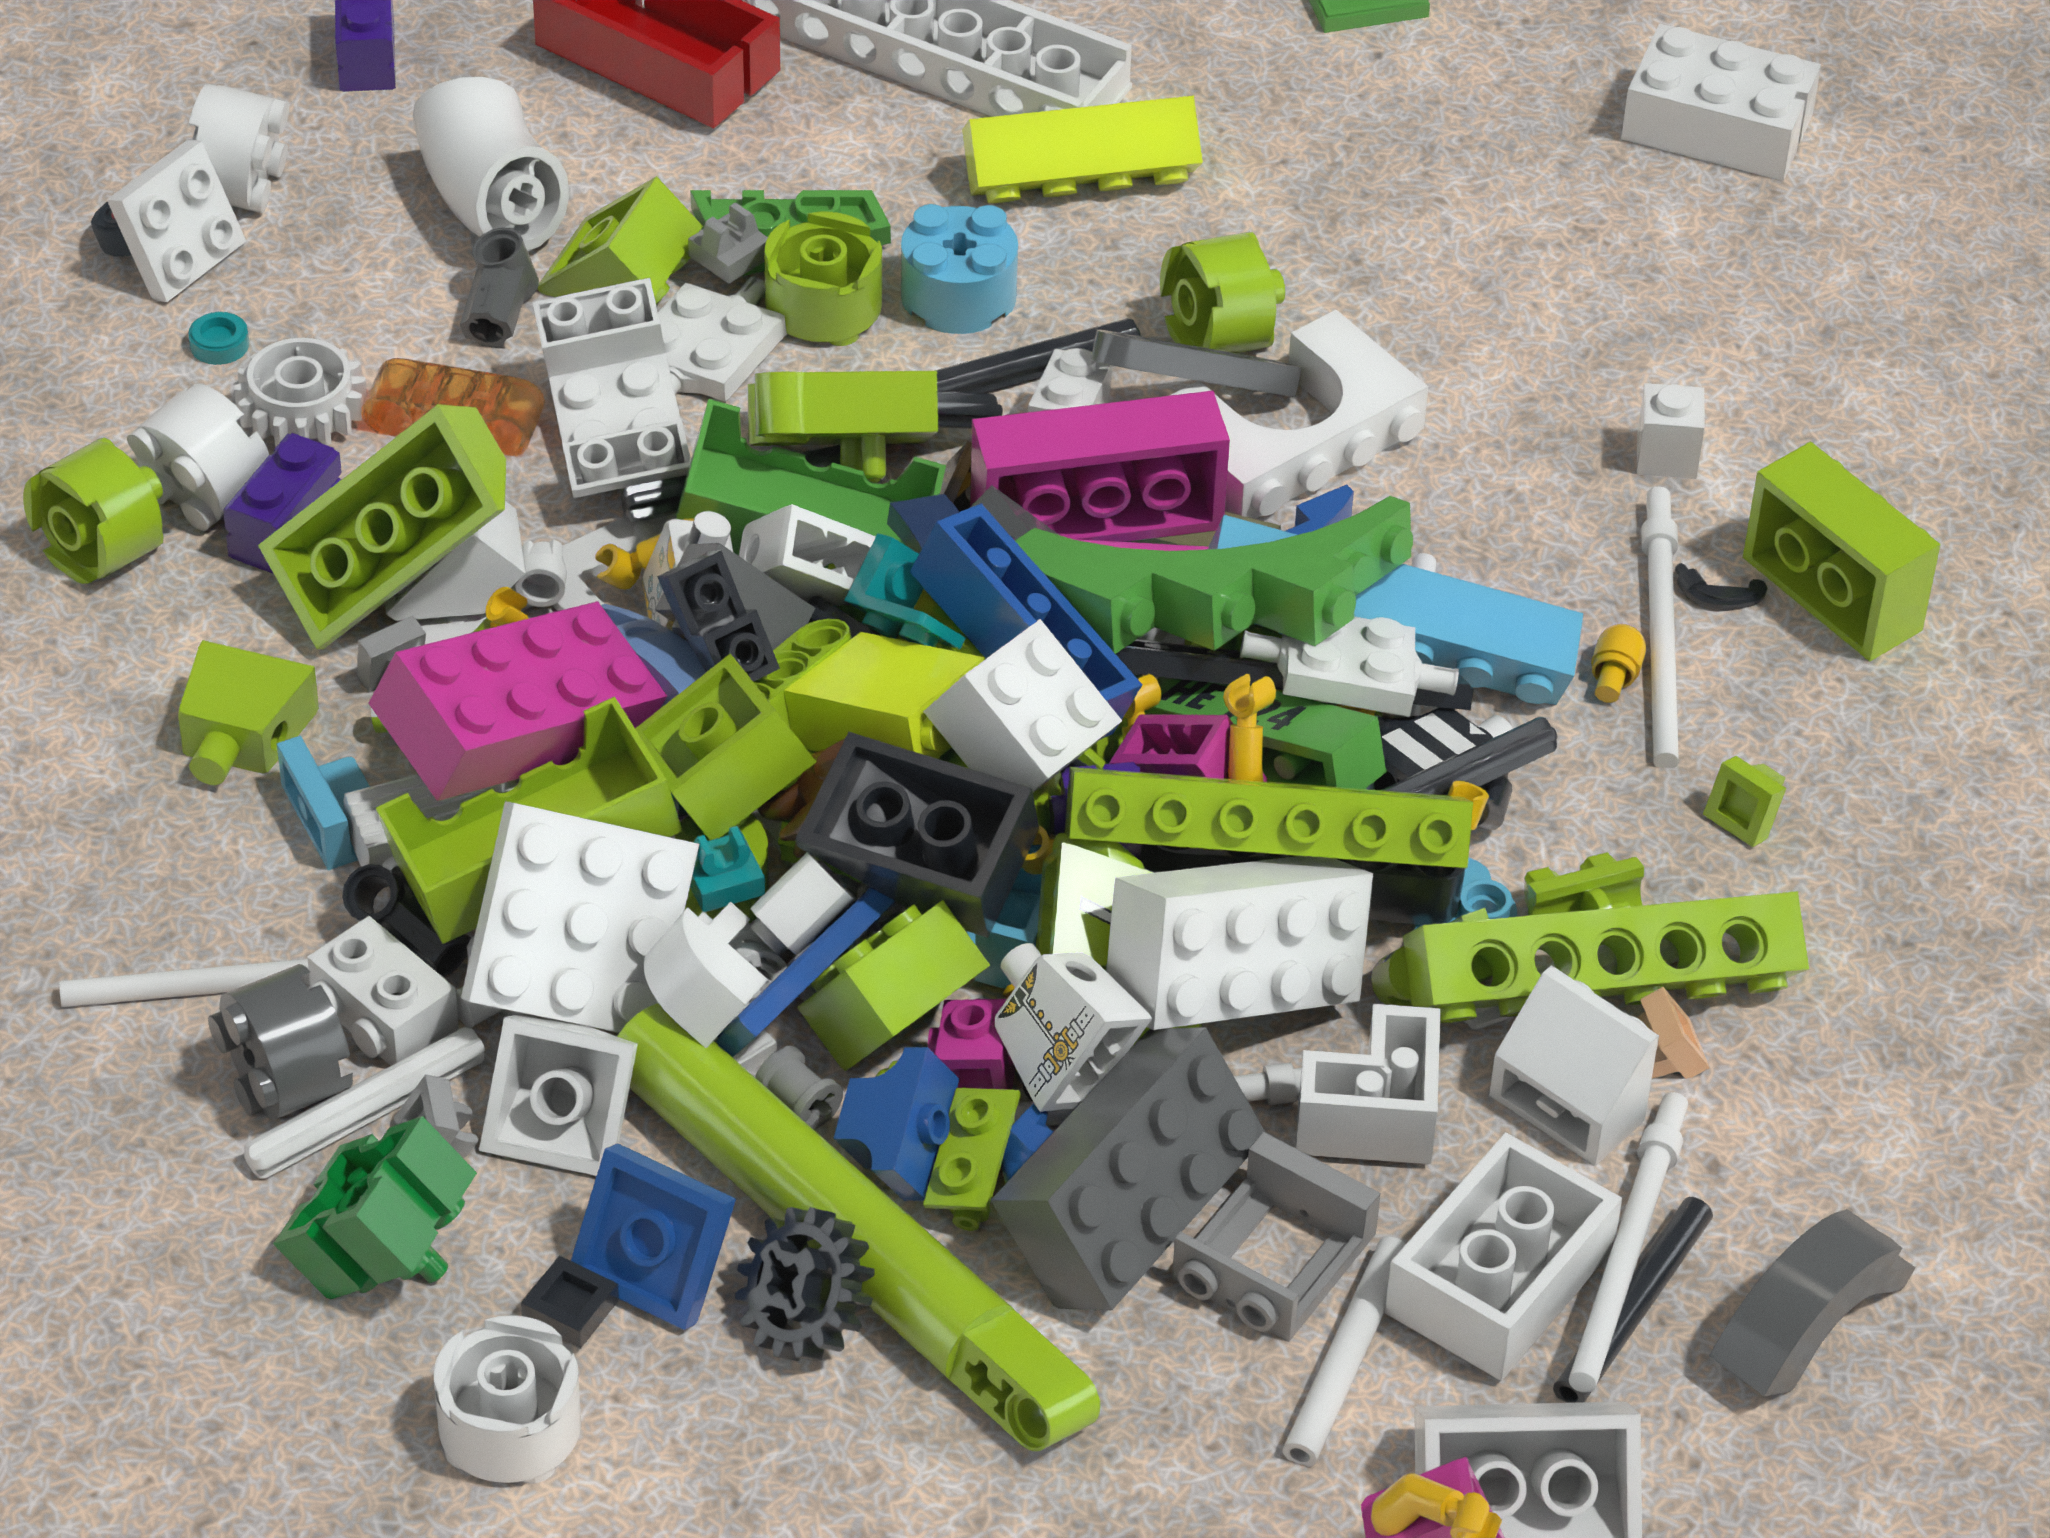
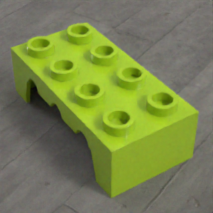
M615 696L583 711L584 743L582 747L578 748V754L573 761L565 765H556L550 761L520 775L518 784L508 792L498 793L492 788L460 803L457 814L448 820L439 821L433 816L427 818L412 801L408 793L375 807L393 857L442 944L477 928L505 801L666 837L682 832L668 781Z

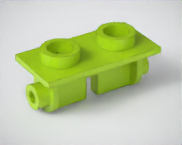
M956 1088L949 1112V1134L945 1142L940 1144L923 1206L931 1209H949L954 1215L953 1224L960 1229L975 1231L979 1229L980 1222H985L989 1218L991 1199L1011 1127L1015 1123L1014 1117L1021 1095L1019 1090Z

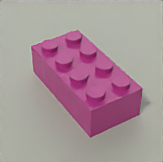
M1214 391L972 419L970 507L993 485L1056 533L1071 539L1127 542L1216 531L1223 515H1225L1230 438Z
M596 601L395 652L368 704L437 801L519 779L520 775L550 761L556 765L570 763L576 758L579 751L578 748L583 746V711L615 696L632 725L636 728L661 708L667 695L600 603Z

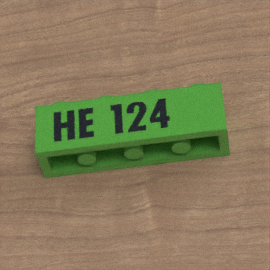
M1159 677L1157 681L1161 689V700L1158 705L1144 711L1145 715H1227L1233 724H1237V717L1228 710L1223 698L1224 691L1229 684ZM1276 691V697L1272 704L1257 712L1256 725L1263 726L1262 769L1267 777V782L1366 789L1386 773L1377 716L1307 698L1285 695L1279 691Z

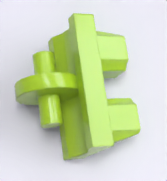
M1606 852L1587 857L1580 865L1579 871L1558 875L1549 867L1529 871L1524 877L1525 903L1528 907V916L1642 905L1640 887L1641 880L1644 877V866L1637 857L1616 861Z

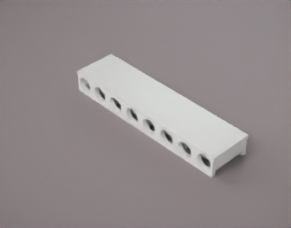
M742 0L779 17L780 38L991 117L1117 104L1132 88V83L1130 82L1131 44L1011 0Z

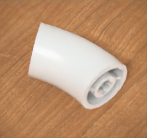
M460 77L439 83L425 91L415 102L413 109L417 141L425 165L451 211L469 230L479 237L492 229L512 228L520 233L527 251L540 247L555 234L566 214L570 195L568 178L559 159L542 148L529 133L521 101L515 89L500 80L491 78Z

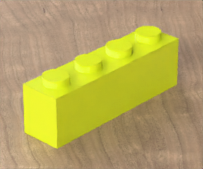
M1194 95L969 119L962 128L971 196L986 195L987 203L1016 201L1021 199L1020 191L1041 188L1043 197L1067 196L1077 193L1076 185L1096 182H1098L1099 191L1122 190L1133 186V178L1154 176L1155 185L1178 184L1188 181V173L1194 172L1203 163Z

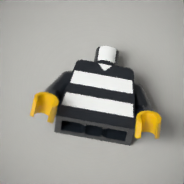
M1336 704L1338 707L1378 717L1386 773L1374 782L1375 790L1389 787L1513 729L1510 723L1499 715H1493L1476 726L1458 711L1451 708L1438 707L1423 715L1385 719L1376 715L1374 710ZM1508 773L1479 787L1465 781H1454L1447 796H1461L1473 802L1471 830L1476 828L1496 830L1504 822L1512 794V784L1508 779Z

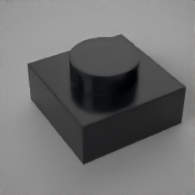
M559 1255L521 1302V1313L524 1317L533 1318L550 1325L562 1336V1340L581 1349L618 1303V1283Z

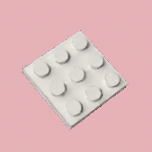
M505 801L461 999L472 1003L620 1032L636 1014L658 1003L645 978L644 959L651 948L685 910L699 844Z

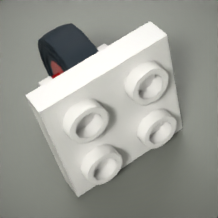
M186 140L137 178L114 193L95 212L91 220L93 232L103 252L114 257L132 255L151 298L162 302L171 300L246 242L202 141Z

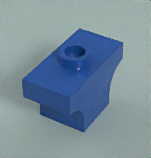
M905 1047L900 1059L887 1072L872 1078H850L833 1139L863 1168L871 1169L903 1201H924L940 1144L945 1142L949 1134V1112L956 1088L958 1087L959 1078L928 1047Z

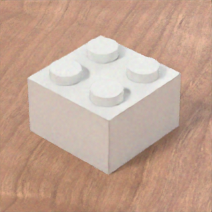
M1041 619L966 673L923 711L969 769L1030 787L1033 793L1122 722L1121 718Z

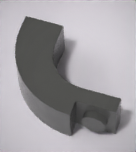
M1846 1209L1831 1214L1802 1234L1769 1267L1732 1316L1709 1356L1763 1396L1791 1392L1796 1387L1822 1342L1845 1314L1871 1295L1901 1291L1916 1267L1899 1256L1903 1249L1900 1245L1850 1210Z

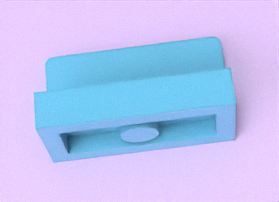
M301 735L277 743L281 785L327 870L358 861L350 841L348 820L343 812L345 793L370 787L356 760L349 756L317 766Z

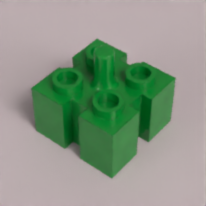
M423 1116L389 1127L381 1140L370 1134L339 1145L313 1184L317 1191L310 1201L299 1204L273 1245L325 1298L330 1300L356 1291L363 1294L372 1290L378 1284L399 1277L402 1280H407L417 1273L428 1283H434L448 1269V1263L431 1246L438 1234L436 1230L447 1226L462 1211L465 1205V1200L462 1196L477 1172Z

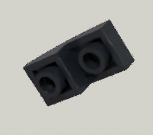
M722 550L709 551L657 576L671 610L705 672L709 671L730 653L753 682L780 669L757 610L745 609Z

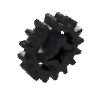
M794 1207L787 1208L785 1221L771 1217L765 1220V1229L768 1235L765 1240L750 1237L747 1244L755 1256L752 1263H738L737 1271L747 1276L748 1282L747 1287L735 1292V1300L749 1303L750 1309L743 1315L740 1323L742 1327L758 1330L753 1342L757 1347L773 1350V1356L795 1361H799L801 1358L818 1362L823 1359L824 1349L840 1352L845 1348L841 1333L844 1329L859 1332L862 1328V1324L854 1313L858 1305L870 1306L872 1304L873 1298L867 1293L861 1292L862 1282L875 1276V1269L860 1265L859 1259L865 1255L869 1245L866 1241L851 1238L855 1229V1225L852 1222L837 1219L836 1213L812 1207L808 1211ZM815 1239L822 1247L819 1249L809 1247L807 1241ZM787 1321L800 1322L802 1328L794 1329Z

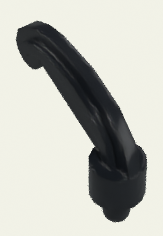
M1679 563L1675 567V571L1679 576L1677 585L1686 597L1696 604L1712 609L1734 610L1754 606L1765 598L1768 589L1766 583L1759 579L1751 580L1748 588L1707 585L1697 569H1688L1683 563Z

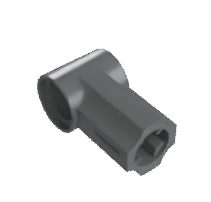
M505 227L492 229L484 233L473 245L472 255L476 262L477 270L460 322L465 338L474 340L481 346L495 348L503 347L506 339L513 337L523 302L535 294L539 286V278L523 238L518 231Z

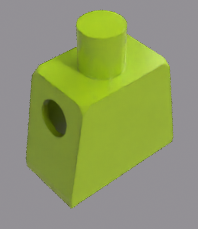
M202 640L196 653L178 714L183 753L186 756L193 757L189 764L191 773L198 780L209 785L223 783L232 767L262 774L268 773L278 761L277 743L297 737L319 709L315 666Z

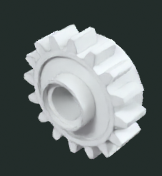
M290 338L272 343L257 354L250 356L248 368H239L237 371L238 384L234 385L235 405L244 414L240 418V424L243 428L253 427V433L257 431L262 439L270 435L274 436L275 448L287 434L291 433L309 439L318 438L321 443L330 445L332 444V432L336 431L349 435L352 433L351 420L361 421L364 418L363 405L367 404L368 400L366 378L362 377L360 362H349L347 350L339 349L323 340Z

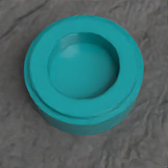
M211 312L197 318L189 328L190 350L195 358L204 363L213 365L228 364L244 356L249 348L247 324L241 317L235 314Z

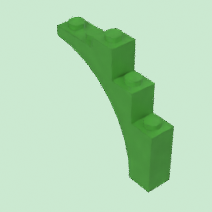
M1388 496L1354 516L1315 531L1266 543L1223 549L1163 551L1119 548L1078 541L1038 528L1028 531L1016 539L1015 542L1116 654L1154 627L1214 651L1254 623L1316 646L1355 619L1356 596L1411 558L1413 534L1411 532L1410 503L1393 496Z

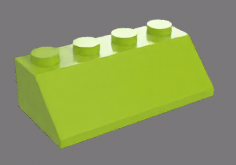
M437 404L258 545L316 649H325L505 510L506 458L476 407Z

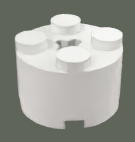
M205 84L196 99L188 123L189 125L196 126L192 140L203 142L230 205L264 213L271 191V181L268 180L269 175L280 177L286 163L288 146L278 141L279 134L283 133L287 123L289 102L223 85Z
M194 384L189 389L185 388L183 391H180L128 435L127 441L140 467L148 466L151 468L162 484L163 495L157 500L158 504H163L170 499L181 507L183 515L193 527L200 531H206L224 516L223 509L269 456V452L257 431L248 437L236 421L244 414L233 402L207 385Z
M514 1315L484 1320L485 1328L474 1331L465 1337L462 1330L451 1337L440 1351L435 1363L434 1388L438 1430L446 1459L452 1466L488 1481L504 1483L523 1481L532 1484L545 1481L552 1476L555 1468L572 1452L580 1435L581 1407L577 1361L574 1353L571 1354L562 1343V1336L553 1327L544 1322Z

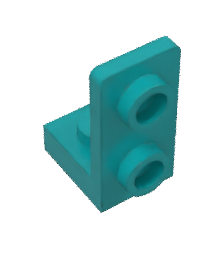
M877 533L844 601L866 614L862 621L864 626L885 637L896 639L899 634L908 642L936 647L937 643L960 650L966 639L965 637L928 614L914 609L924 589L910 573L919 554L895 538Z

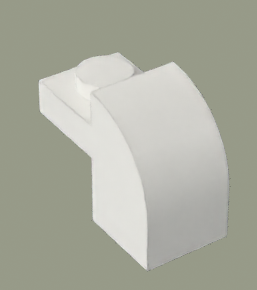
M732 902L713 920L705 912L697 916L687 907L651 948L644 959L645 978L658 1003L670 1017L705 1048L714 1041L768 980L729 945L750 921Z

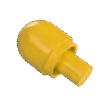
M1615 624L1606 628L1597 640L1591 659L1593 676L1598 681L1595 688V696L1603 702H1616L1619 699L1621 689L1630 686L1640 674L1646 653V643L1642 634L1636 628L1627 624Z

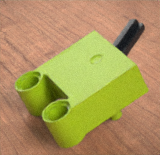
M937 371L756 373L755 383L747 385L749 445H840L841 465L864 471L865 477L873 483H878L880 479L886 476L885 444L925 443L938 433V428L972 429V419L1002 416L1003 414L1002 405L998 404L994 394L938 392Z

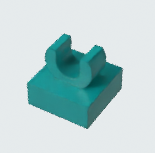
M737 826L730 827L729 835L707 841L705 835H702L695 839L694 843L699 844L690 888L702 912L725 907L730 902L735 904L765 894V876L742 831Z

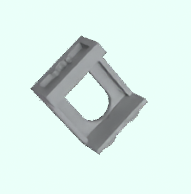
M1263 1132L1249 1148L1246 1179L1196 1239L1181 1231L1175 1237L1172 1279L1179 1282L1183 1289L1191 1296L1200 1300L1210 1299L1238 1314L1242 1321L1252 1329L1260 1332L1270 1331L1290 1342L1376 1235L1381 1193ZM1274 1206L1330 1235L1288 1288L1231 1258Z

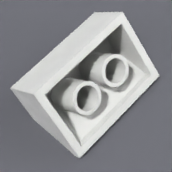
M1627 1401L1414 1406L1415 1474L1420 1475L1451 1461L1467 1457L1492 1512L1502 1519L1500 1529L1505 1538H1642L1641 1414Z

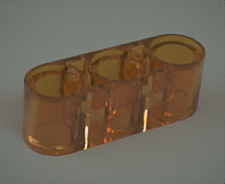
M392 358L380 366L363 403L361 415L366 425L377 434L397 437L437 404L476 407L502 453L515 457L523 454L528 449L544 410L545 398L536 385L519 377L404 358Z

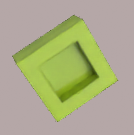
M1734 756L1721 763L1703 815L1751 847H1754L1765 841L1769 836L1786 791V787L1782 786L1785 777L1766 764L1750 765L1738 756Z

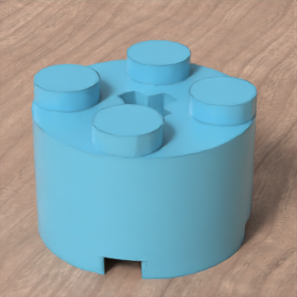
M927 204L919 207L914 212L913 221L905 229L901 240V301L905 310L911 316L913 311L925 319V326L936 331L951 334H968L983 331L992 327V320L1004 313L1006 317L1012 312L1017 298L1018 239L1012 227L1007 223L1006 213L1001 208L992 205L976 208L969 206L941 207L935 204Z

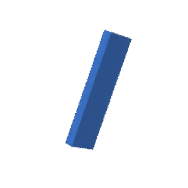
M870 887L738 1014L717 1036L718 1039L715 1042L734 1057L759 1035L895 901Z

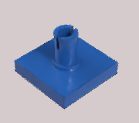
M617 1143L604 1149L571 1261L618 1283L620 1300L686 1330L694 1326L699 1320L736 1198Z

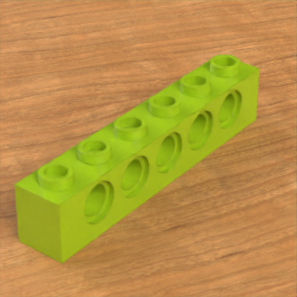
M1069 767L1064 833L1070 839L1468 868L1473 802L1461 796Z
M1798 891L1422 925L1403 935L1412 1007L1439 1008L1440 1023L1472 1020L1477 1018L1476 1008L1498 1006L1500 1017L1518 1016L1541 977L1535 966L1537 950L1546 952L1552 958L1555 968L1573 980L1586 984L1599 997L1624 995L1625 1005H1641V998L1662 987L1666 990L1686 989L1687 999H1704L1727 994L1726 985L1747 983L1748 992L1751 994L1779 991L1788 988L1787 978L1809 970ZM1724 933L1735 938L1740 947L1738 963L1729 959L1723 950L1722 937ZM1662 938L1669 940L1676 947L1679 954L1677 968L1669 966L1663 960L1660 953ZM1600 944L1606 945L1614 952L1617 959L1615 974L1605 971L1600 965L1597 955ZM1474 955L1484 958L1491 966L1493 979L1490 987L1481 984L1474 977L1471 968Z

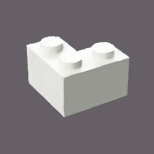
M1373 1004L1367 1055L1303 1050L1298 1098L1296 1149L1312 1156L1431 1164L1438 1112L1440 1009Z

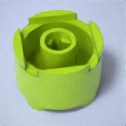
M828 211L808 213V222L790 227L789 219L779 224L770 233L765 244L766 309L784 315L786 333L796 338L814 342H829L835 346H847L856 342L859 334L867 330L877 320L882 308V246L880 241L876 242L870 236V227L863 221L843 213Z
M1253 232L1186 242L1167 250L1160 271L1161 297L1171 295L1174 314L1164 316L1168 332L1175 343L1232 353L1269 348L1273 345L1276 304L1283 303L1285 299V283L1279 270L1270 269L1258 239Z
M105 437L91 442L42 469L25 484L23 504L28 524L32 532L42 528L51 544L42 551L55 567L78 583L88 584L96 579L105 578L161 546L164 540L162 517L157 501L163 495V488L158 476L148 466L138 467L126 453Z

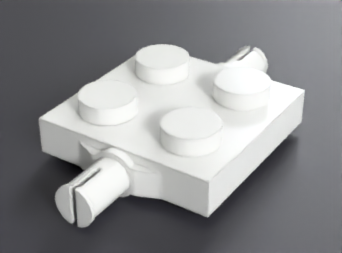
M749 277L735 295L729 297L685 282L661 308L658 316L675 395L681 392L701 393L726 402L787 334L784 315L756 306L765 298L764 281L758 278L755 282V277Z
M1355 617L1351 622L1316 646L1282 634V638L1244 631L1240 648V658L1246 657L1277 663L1278 669L1284 677L1283 694L1408 717H1410L1417 688L1454 696L1458 682L1459 669L1421 663L1420 658L1415 652V627L1404 626L1395 620L1383 617L1374 619Z

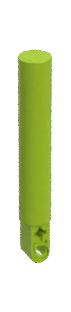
M659 1003L643 1009L623 1027L617 1037L638 1044L629 1088L771 1218L785 1221L787 1208L794 1207L808 1211L812 1207L836 1213L837 1219L852 1222L855 1225V1229L851 1238L866 1241L869 1245L865 1255L859 1259L860 1265L875 1269V1276L862 1282L861 1292L867 1293L873 1298L872 1304L869 1307L1018 1443L1028 1450L1041 1451L1097 1421L1100 1414L1099 1395L1092 1380L1084 1371L715 1041L707 1048L702 1046L670 1017ZM815 1239L807 1241L809 1247L816 1249L822 1247Z

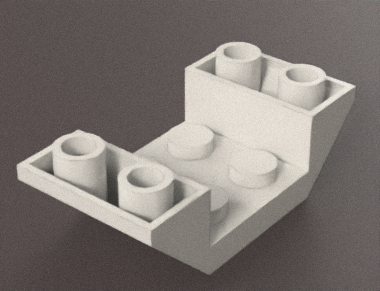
M650 278L532 302L573 498L687 475L691 458L682 418H680Z

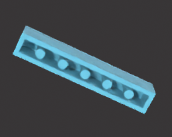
M1223 515L1208 549H1223L1266 543L1297 534ZM1401 564L1356 596L1354 617L1365 619L1383 617L1395 620L1404 626L1415 627V652L1420 658L1421 663L1459 669V675L1471 687H1487L1516 695L1520 700L1527 703L1557 705L1575 675L1584 613L1406 564Z

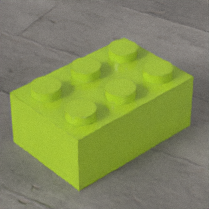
M1810 441L1757 471L1742 558L1870 662L1923 631L1941 544L1932 538L1926 530L1918 527L1889 504L1883 496L1874 492L1845 469L1839 461L1831 458Z

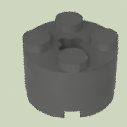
M297 964L223 994L220 998V1012L208 1017L209 1029L216 1046L223 1054L230 1051L239 1077L234 1079L235 1092L239 1102L249 1116L262 1112L270 1120H276L351 1088L353 1084V1073L341 1077L338 1061L349 1057L350 1052L339 1018L321 984L308 989L301 980V977L310 973L302 964Z

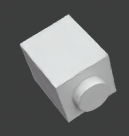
M1644 383L1637 430V474L1697 479L1705 428L1704 387Z

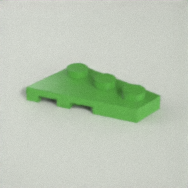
M690 190L691 209L696 219L703 226L702 229H704L705 222L712 216L717 220L729 213V206L737 203L754 215L759 232L767 237L779 224L789 219L790 227L808 222V213L828 211L843 213L863 221L870 227V236L876 242L879 240L881 245L891 243V225L872 190H803L797 195L796 199H765L764 190H742V199H711V190ZM765 261L742 276L764 272Z

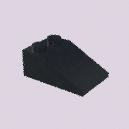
M848 732L795 841L797 847L903 906L910 908L915 904L922 915L943 900L965 931L988 938L1039 831L1033 791L1030 787Z

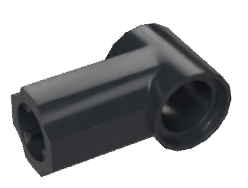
M375 864L359 867L349 875L343 887L342 898L344 907L352 917L361 921L370 916L442 977L451 974L468 956L467 945L471 937L463 934L442 944L406 879L381 865ZM390 886L391 896L387 906L375 913L373 908L374 899L383 888Z

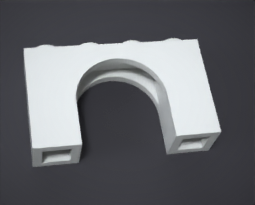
M1337 310L1291 332L1288 363L1302 367L1298 384L1323 404L1332 415L1324 421L1306 428L1292 430L1267 428L1241 417L1215 395L1230 438L1225 512L1253 519L1261 515H1271L1283 503L1308 490L1315 491L1320 489L1330 478L1353 466L1365 465L1375 454L1399 441H1410L1424 429L1429 386ZM1196 381L1171 395L1211 390L1202 382Z

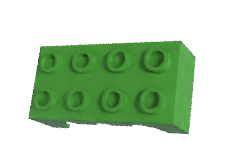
M708 399L676 519H694L697 514L706 511L724 516L731 525L730 538L732 549L737 555L740 553L743 530L748 523L791 504L873 536L880 533L893 537L906 545L887 525L889 505L892 502L939 495L946 465L914 456L913 461L897 480L891 479L885 484L873 483L865 477L864 471L836 463H832L827 467H816L808 463L806 455L775 446L767 451H758L751 448L747 444L746 438L741 437L740 407Z

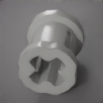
M788 1045L772 1053L762 1063L756 1073V1079L813 1130L831 1120L841 1105L843 1089L833 1079L826 1078L822 1080L805 1065V1056L795 1046Z

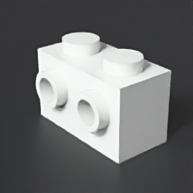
M367 916L307 956L308 970L310 971V987L308 989L321 984L336 1011L340 1023L352 1033L358 1047L371 1058L380 1056L392 1066L459 1030L456 988L370 916Z

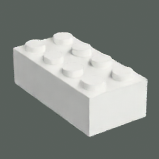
M1295 856L1115 877L1106 972L1149 1013L1152 1020L1147 1027L1152 1030L1359 1002L1373 873L1334 858Z

